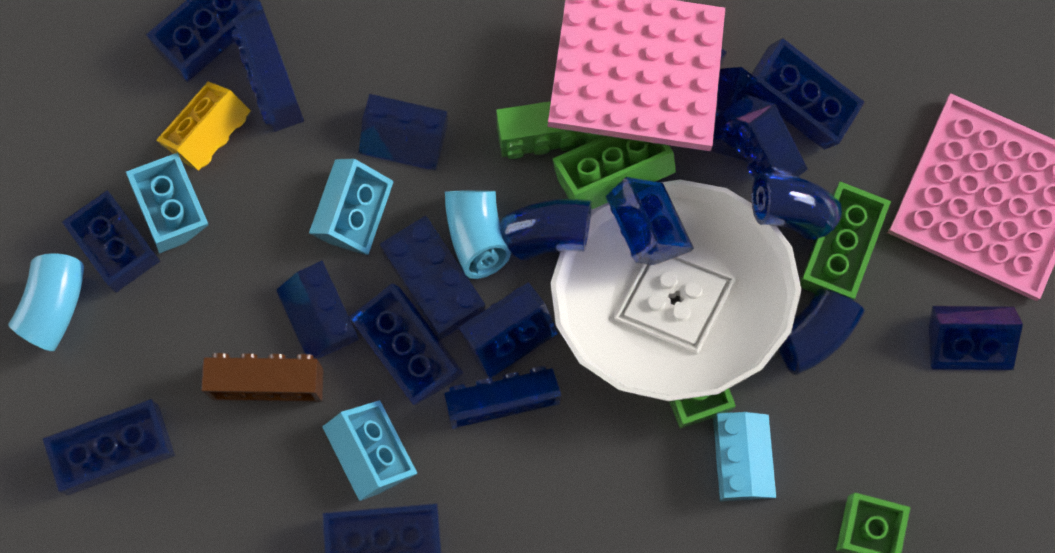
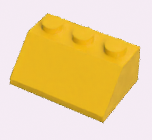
M207 82L158 137L157 141L171 153H178L184 163L199 171L209 164L212 155L217 149L228 142L230 134L244 124L246 116L251 110L231 90Z

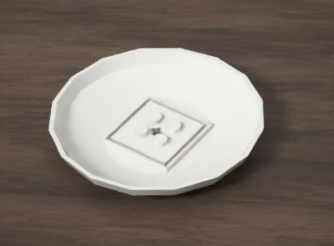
M686 180L648 184L592 209L563 242L551 280L556 326L579 363L618 390L666 401L719 394L762 370L791 333L801 293L792 246L766 211L727 188ZM676 295L680 296L681 302H676L675 305L671 304L670 298L674 299Z

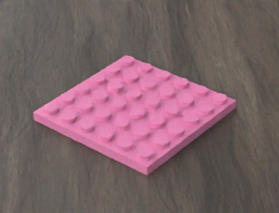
M565 0L547 127L711 151L725 8L677 0Z
M950 93L887 233L1032 300L1038 301L1042 296L1055 264V140Z

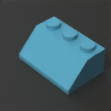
M178 153L126 172L159 253L185 244L208 226L206 217Z
M335 159L309 234L331 245L368 255L394 181L356 159Z
M380 400L340 412L322 426L359 501L380 494L417 474Z
M750 412L717 413L713 418L720 501L776 498L769 415Z

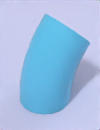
M445 191V206L450 237L465 275L469 278L479 279L494 274L508 262L511 255L510 247L506 242L499 222L496 191Z
M56 253L43 254L32 259L24 294L8 324L9 327L30 343L45 350L55 351L70 323L79 298L84 273L83 263L74 257Z

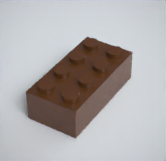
M213 353L212 357H204L202 392L211 400L322 402L324 369L318 359H313V355L299 354L296 356V359L285 358L283 354H269L268 358H257L256 354L245 353L240 354V358H229V354Z

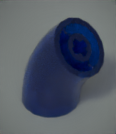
M761 172L754 179L751 202L753 215L758 224L780 226L794 230L806 239H819L833 231L839 223L842 214L841 204L833 194L823 187L806 179L781 173Z
M547 200L517 209L502 218L500 223L502 239L514 256L526 261L552 252H585L590 228L592 200Z
M818 289L808 306L794 318L791 333L778 348L787 369L793 375H799L825 361L851 336L864 315L865 309L860 304L841 294Z

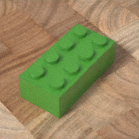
M551 101L496 110L501 156H508L509 159H517L524 154L533 152L535 155H542L550 152V150L559 148L562 151H568L605 135L547 127Z
M603 136L553 158L557 180L578 215L676 172L674 153L669 145L612 136Z
M839 182L832 193L800 277L801 288L849 306L856 297L891 201Z

